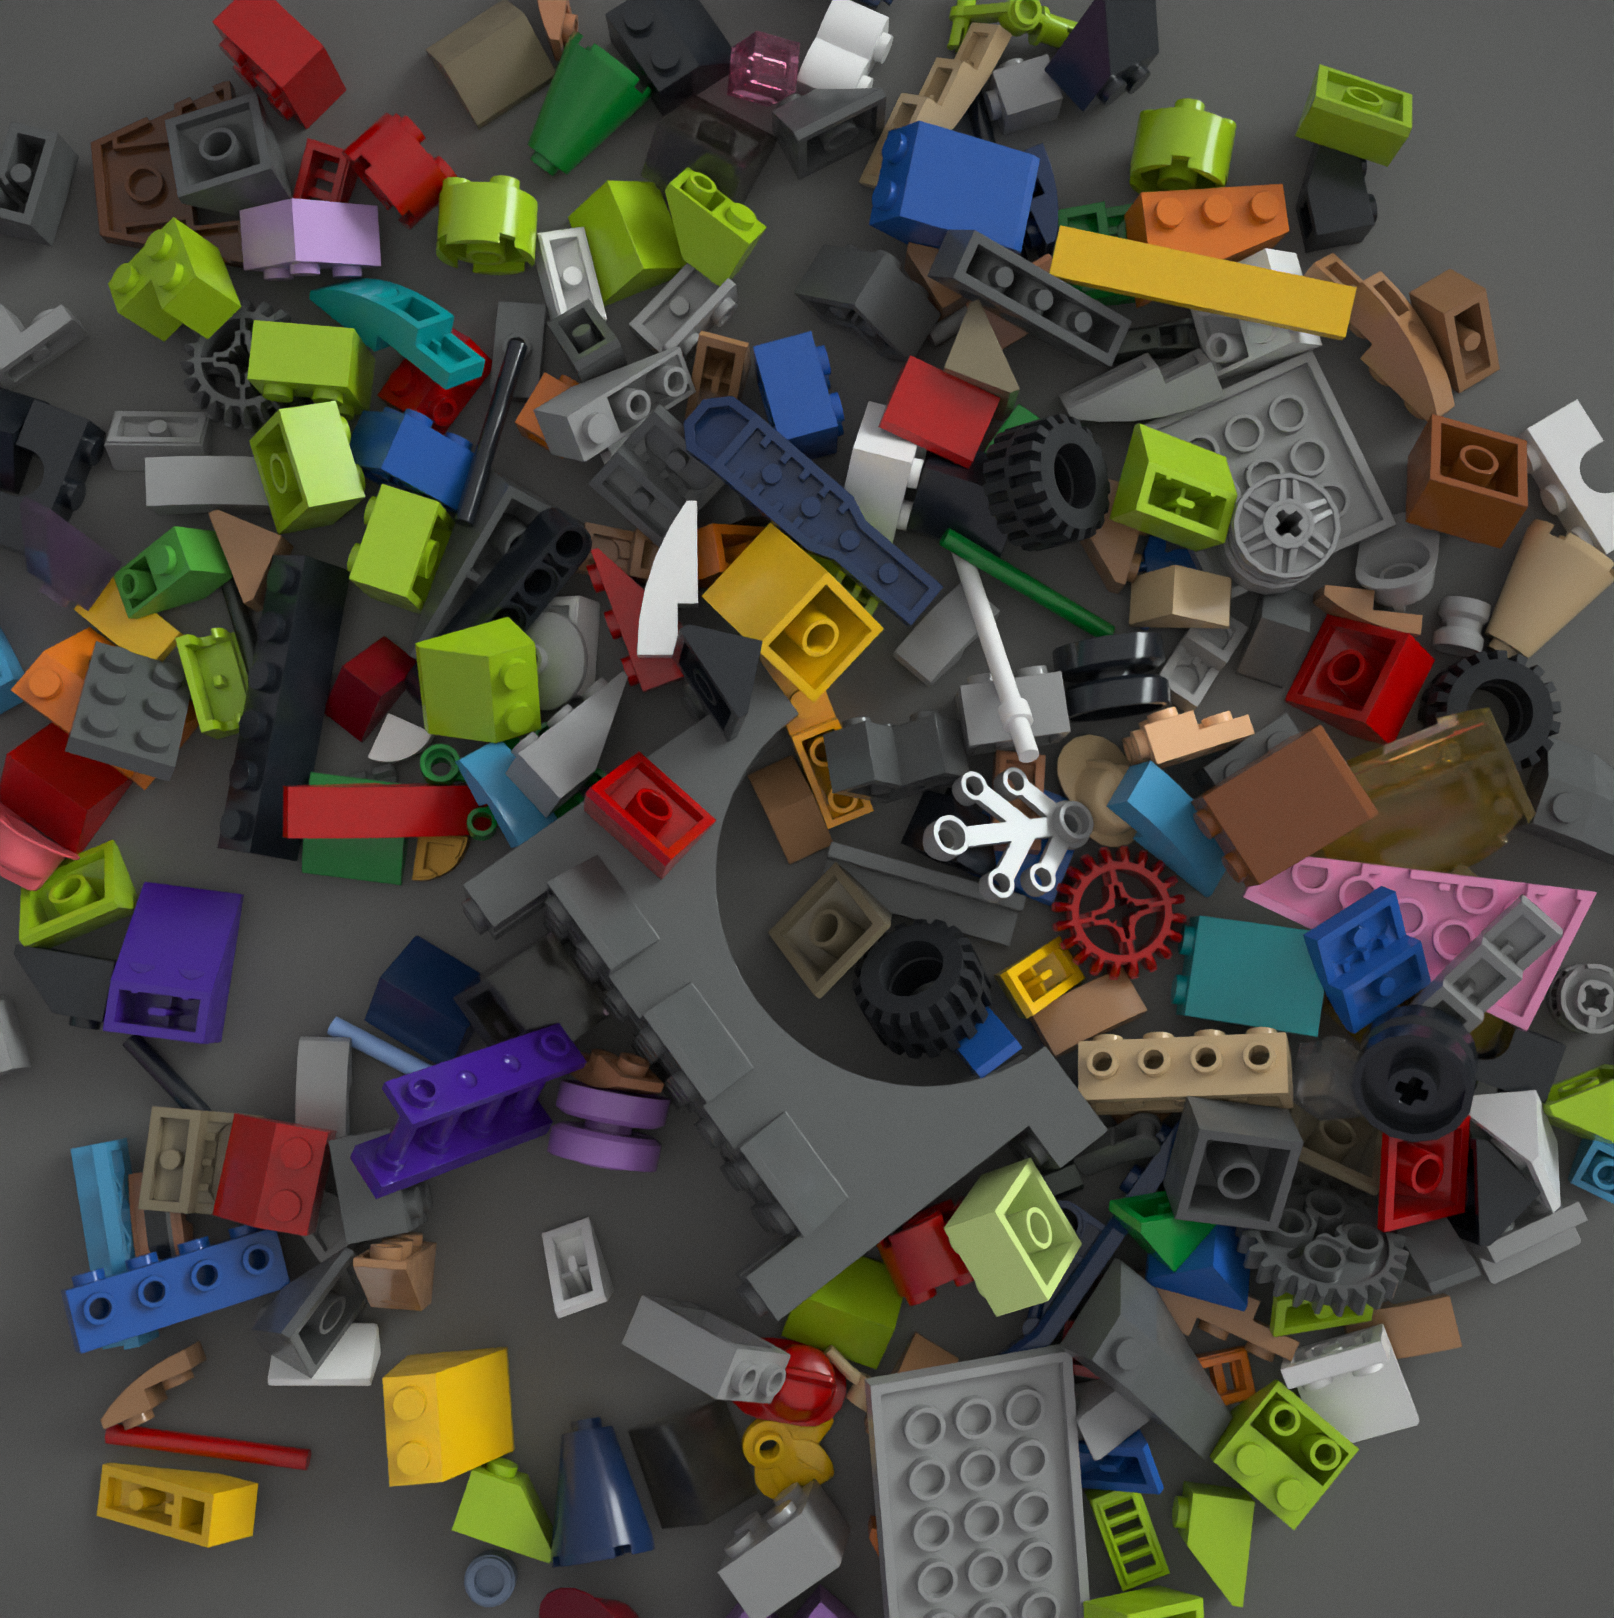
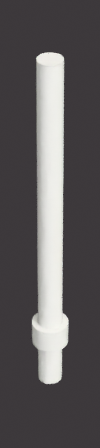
M952 553L1001 703L998 708V714L1003 729L1011 734L1019 761L1023 763L1032 762L1039 757V751L1031 730L1034 719L1027 700L1020 697L978 569Z

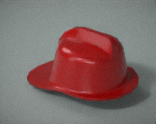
M774 1337L762 1338L791 1355L785 1369V1382L781 1390L774 1396L771 1404L744 1401L732 1402L744 1414L761 1420L800 1427H816L831 1420L841 1409L845 1399L846 1377L830 1362V1359L824 1354L823 1350L792 1340Z

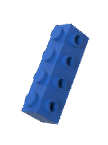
M243 1224L228 1229L230 1239L210 1245L209 1237L204 1236L177 1245L178 1255L162 1260L158 1259L157 1251L125 1260L127 1270L106 1276L104 1267L72 1276L73 1287L60 1291L75 1351L82 1354L281 1290L290 1283L277 1231Z

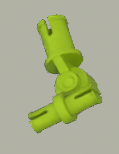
M957 0L956 6L950 9L949 20L953 23L947 49L950 51L955 49V52H958L972 22L987 24L999 22L1000 26L1010 32L1012 36L1018 37L1027 33L1030 45L1037 46L1039 43H1043L1059 49L1078 22L1051 14L1049 8L1041 6L1039 0H1007L1001 3L976 5L977 0Z

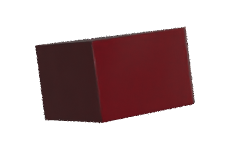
M383 636L342 666L327 700L325 714L363 743L406 690V676L417 661L387 637Z

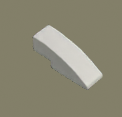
M686 501L669 527L655 557L645 587L639 618L638 658H672L678 636V608H698L697 501Z

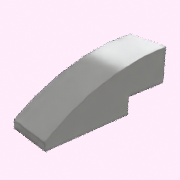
M1198 348L1158 367L1147 352L1058 396L1069 417L1073 416L1078 420L1096 422H1130L1165 417L1191 410L1222 398L1225 395L1212 362Z
M169 456L144 458L146 506L159 516L209 513L217 509L232 516L271 513L254 457Z

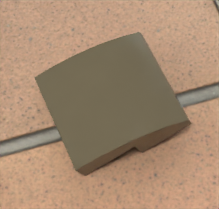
M152 1106L138 1209L212 1215L234 1113ZM244 1114L264 1118L263 1115Z

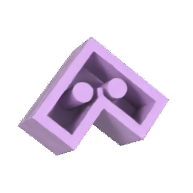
M291 198L239 210L244 271L263 272L264 280L289 281L294 280V276L320 275V269H332L333 278L354 279L362 278V269L381 266L378 206Z

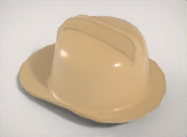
M1088 734L1075 737L1062 748L1057 759V776L1061 788L1068 801L1080 802L1090 811L1094 822L1093 831L1090 834L1091 839L1100 845L1113 848L1128 845L1134 841L1133 837L1137 831L1106 806L1130 764L1117 745L1104 737Z

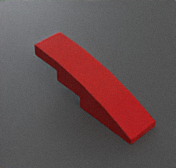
M352 783L283 786V837L402 838L470 835L467 829L469 813L476 808L487 807L488 804L479 806L467 784ZM479 817L473 822V827L476 830L485 831L491 827L492 822L486 817Z

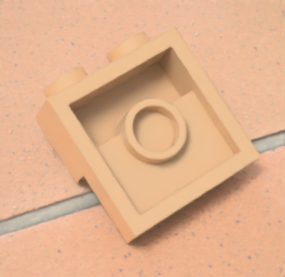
M1171 707L1146 716L1147 720L1138 723L1140 729L1131 731L1130 736L1123 738L1122 742L1130 766L1151 760L1159 768L1164 769L1234 747L1255 733L1248 714L1233 719L1231 711H1226L1201 720L1202 723L1198 724L1193 710L1178 715L1176 707Z

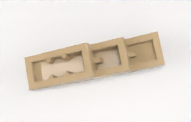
M972 22L955 58H936L919 95L900 94L861 175L859 183L874 189L877 186L883 160L882 147L889 131L917 121L952 130L989 79L1012 34L997 24Z

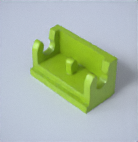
M211 628L212 635L197 638L191 634L176 637V644L201 733L215 739L239 733V722L243 715L249 683L235 632L230 633L224 628Z

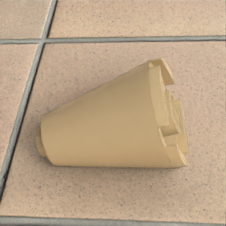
M1539 519L1533 520L1524 534L1485 630V635L1491 639L1487 647L1491 651H1507L1508 658L1520 654L1529 659L1614 582V569H1611L1614 566V562L1576 535L1569 532L1566 537L1561 535L1558 537L1553 536L1549 533L1555 526L1554 524Z

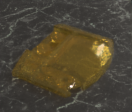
M1490 707L1436 718L1438 722L1436 725L1346 760L1345 762L1380 814L1323 847L1326 858L1455 874L1482 861L1508 843L1506 835L1514 828L1524 815L1529 823L1536 813Z

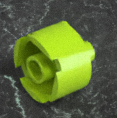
M1191 98L1178 99L1174 107L1141 111L1138 118L1129 169V184L1131 188L1140 194L1141 192L1225 187L1233 151L1236 123L1233 120L1221 118L1213 113L1204 111V103Z
M493 176L490 178V182H471L461 177H448L444 179L442 191L439 195L437 257L443 263L457 269L458 260L473 263L472 272L478 274L511 275L524 272L525 262H528L531 266L535 264L538 213L536 199L520 190V181L510 176Z

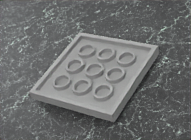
M1312 350L1222 389L1225 395L1222 398L1191 410L1159 417L1144 424L1155 430L1225 456L1237 492L1236 502L1252 484L1269 475L1293 473L1314 480L1328 491L1338 508L1341 531L1336 550L1332 555L1393 528L1397 524ZM1284 522L1275 530L1282 537L1291 529ZM1217 546L1197 552L1187 548L1197 570L1229 577L1219 561ZM1232 580L1231 601L1252 592L1245 590Z

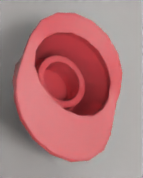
M0 802V876L27 890L37 891L66 857L73 860L80 859L77 854L47 838L38 829Z

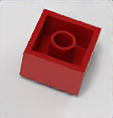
M234 0L212 21L223 39L218 46L235 64L232 67L233 70L251 89L254 90L259 86L269 96L266 99L269 105L285 121L288 122L293 117L307 130L346 91L325 47L276 0Z

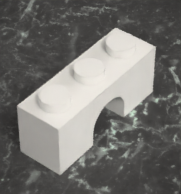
M1577 399L1527 428L1516 438L1527 440V473L1532 475L1541 490L1540 497L1546 509L1553 515L1558 516L1567 531L1566 535L1570 532L1598 549L1604 555H1607L1614 550V492H1596L1590 489L1581 477L1580 463L1582 457L1604 440Z

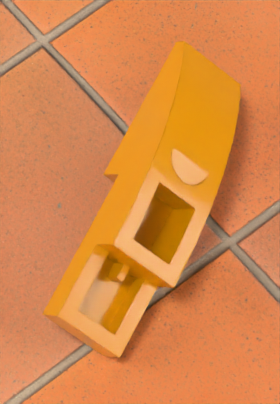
M760 653V662L799 713L785 728L827 829L873 812L874 809L870 800L832 793L823 734L841 729V725L835 716L826 691L813 703Z

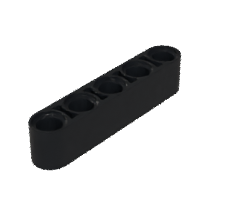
M560 508L543 510L534 518L438 636L509 617L525 633L588 557L592 547L590 533ZM564 532H566V534L564 535L563 539H561L559 542H557V540L559 539V537H560ZM534 571L533 575L525 581L526 577ZM502 610L501 614L494 618L495 614ZM416 662L406 676L405 686L407 692L422 708Z

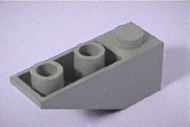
M675 346L572 386L533 411L551 455L585 462L635 431L659 404L668 410L694 394L696 390L681 348Z
M624 671L609 682L603 677L597 680L581 696L584 700L582 704L575 709L567 704L547 722L549 730L540 737L535 732H531L511 751L516 758L505 774L546 818L578 793L595 772L628 678Z

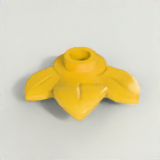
M833 1418L816 1427H800L761 1419L754 1420L747 1427L742 1437V1450L747 1461L754 1466L755 1483L764 1495L775 1499L778 1494L793 1483L798 1482L800 1486H805L813 1479H816L821 1485L834 1476V1467L831 1459L824 1448L819 1445V1442L834 1423ZM767 1440L776 1441V1445L771 1449L760 1450L763 1442Z

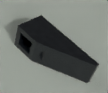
M1317 143L1313 144L1295 207L1305 253L1360 243L1375 225L1377 220V203L1374 195L1368 194L1364 179L1367 172V160Z

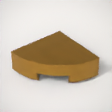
M462 836L418 837L412 880L430 881L450 873L465 857L471 838Z

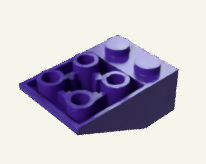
M144 882L110 980L103 1031L200 1044L220 1043L223 1035L244 894Z

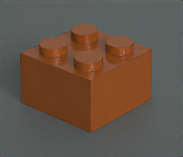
M1431 414L1408 455L1405 522L1418 525L1424 529L1436 530L1464 538L1473 543H1481L1501 549L1528 508L1527 440Z

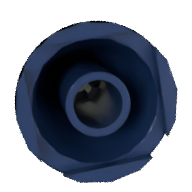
M601 1417L571 1422L572 1432L562 1434L551 1547L552 1568L613 1559L625 1553L633 1555L654 1550V1538L613 1426L602 1427Z

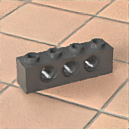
M948 230L927 275L929 278L972 302L979 299L982 307L1084 364L1111 367L1132 323L1131 320L976 230Z

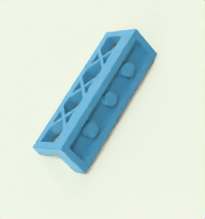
M127 1138L72 1148L70 1150L90 1271L104 1267L106 1276L126 1271L125 1260L136 1257L129 1203L128 1174H132ZM157 1329L102 1348L104 1350L124 1346V1350L140 1347L159 1337V1332Z

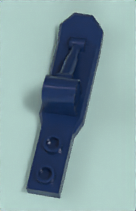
M726 396L703 399L684 421L685 447L689 455L711 470L805 552L830 560L908 628L943 588L940 583L866 521L856 500L848 491L757 413L735 397Z
M1180 1119L1172 1127L1165 1122L1161 1125L1160 1131L1156 1133V1137L1161 1142V1151L1157 1155L1152 1156L1144 1168L1135 1163L1119 1186V1189L1126 1193L1123 1198L1156 1192L1165 1179ZM1057 1200L1061 1208L1069 1209L1075 1214L1077 1219L1075 1232L1082 1245L1049 1301L1029 1307L1027 1319L1022 1326L1023 1335L1011 1342L996 1355L1047 1347L1053 1342L1128 1233L1113 1215L1109 1217L1105 1224H1102L1076 1204L1067 1200Z

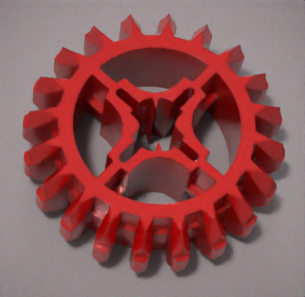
M1122 845L1117 850L1116 861H1113L1108 847H1102L1098 849L1099 865L1096 864L1089 854H1084L1080 857V863L1085 873L1070 866L1065 874L1074 882V885L1071 887L1064 883H1058L1056 887L1058 894L1067 897V902H1054L1051 904L1050 910L1055 913H1065L1066 920L1053 923L1051 925L1052 930L1059 932L1068 929L1070 937L1059 943L1060 949L1066 950L1076 944L1079 950L1075 953L1071 962L1077 966L1082 964L1088 956L1091 957L1092 961L1089 965L1088 973L1092 976H1097L1101 972L1104 963L1107 964V974L1110 980H1118L1121 965H1124L1129 979L1138 978L1139 968L1137 962L1139 961L1148 972H1154L1157 970V963L1152 956L1153 953L1164 960L1170 959L1173 955L1171 950L1163 944V941L1168 940L1179 943L1183 938L1179 932L1170 929L1171 923L1181 924L1187 921L1185 914L1172 913V905L1184 903L1186 901L1185 896L1177 894L1170 897L1167 891L1168 888L1178 883V879L1176 876H1171L1161 881L1157 877L1165 867V863L1161 860L1152 864L1149 869H1146L1145 864L1148 860V852L1145 850L1139 851L1134 857L1133 862H1129V847ZM1117 872L1128 874L1141 881L1150 891L1153 898L1135 899L1130 897L1125 891L1123 882H1119ZM1101 875L1104 886L1101 887L1102 901L1100 905L1093 911L1079 914L1080 901L1085 889L1096 877ZM1114 899L1120 900L1119 907L1127 905L1128 908L1141 907L1140 911L1129 913V916L1122 918V927L1116 926L1117 920L1110 921L1109 918L1095 919L1096 915L1107 913V910L1114 908ZM1156 912V923L1151 936L1143 946L1135 951L1133 940L1136 939L1135 925L1137 921L1146 914ZM1093 926L1106 928L1111 933L1114 944H1118L1120 955L1108 953L1098 948L1086 936L1083 929Z

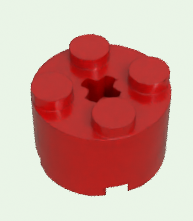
M386 112L343 150L342 154L346 159L352 161L357 159L351 166L357 176L387 210L394 206L402 215L398 221L405 228L411 230L439 205V195L442 191L443 180L448 177H457V175L442 157L438 155L434 158L421 146V143L426 138L408 116L404 115L401 118L397 113L392 116Z
M960 1196L955 1206L952 1200L948 1199L920 1210L901 1225L902 1231L893 1235L889 1234L876 1245L898 1295L906 1297L909 1306H914L931 1299L937 1294L935 1287L951 1280L954 1281L956 1287L974 1281L960 1255L953 1250L949 1237L944 1230V1227L966 1196Z

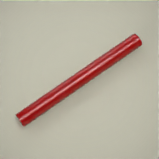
M116 1424L107 1428L105 1433L106 1444L291 1469L307 1470L311 1460V1449L136 1426L125 1430L123 1424Z

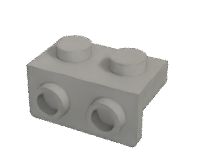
M687 263L629 323L630 331L655 354L675 346L680 347L685 362H687L696 355L698 337L701 330L708 332L715 324L721 327L735 313L738 307L736 303L738 301L737 285L728 278L719 287Z
M1560 1196L1561 1206L1553 1213L1535 1199L1528 1206L1529 1209L1524 1210L1491 1246H1479L1469 1242L1487 1281L1493 1284L1499 1283L1579 1245L1581 1238L1575 1226L1588 1221L1580 1202Z

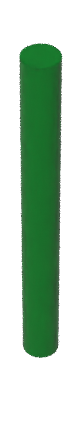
M948 528L943 534L939 545L1090 635L1094 637L1113 635L1114 625L951 528Z

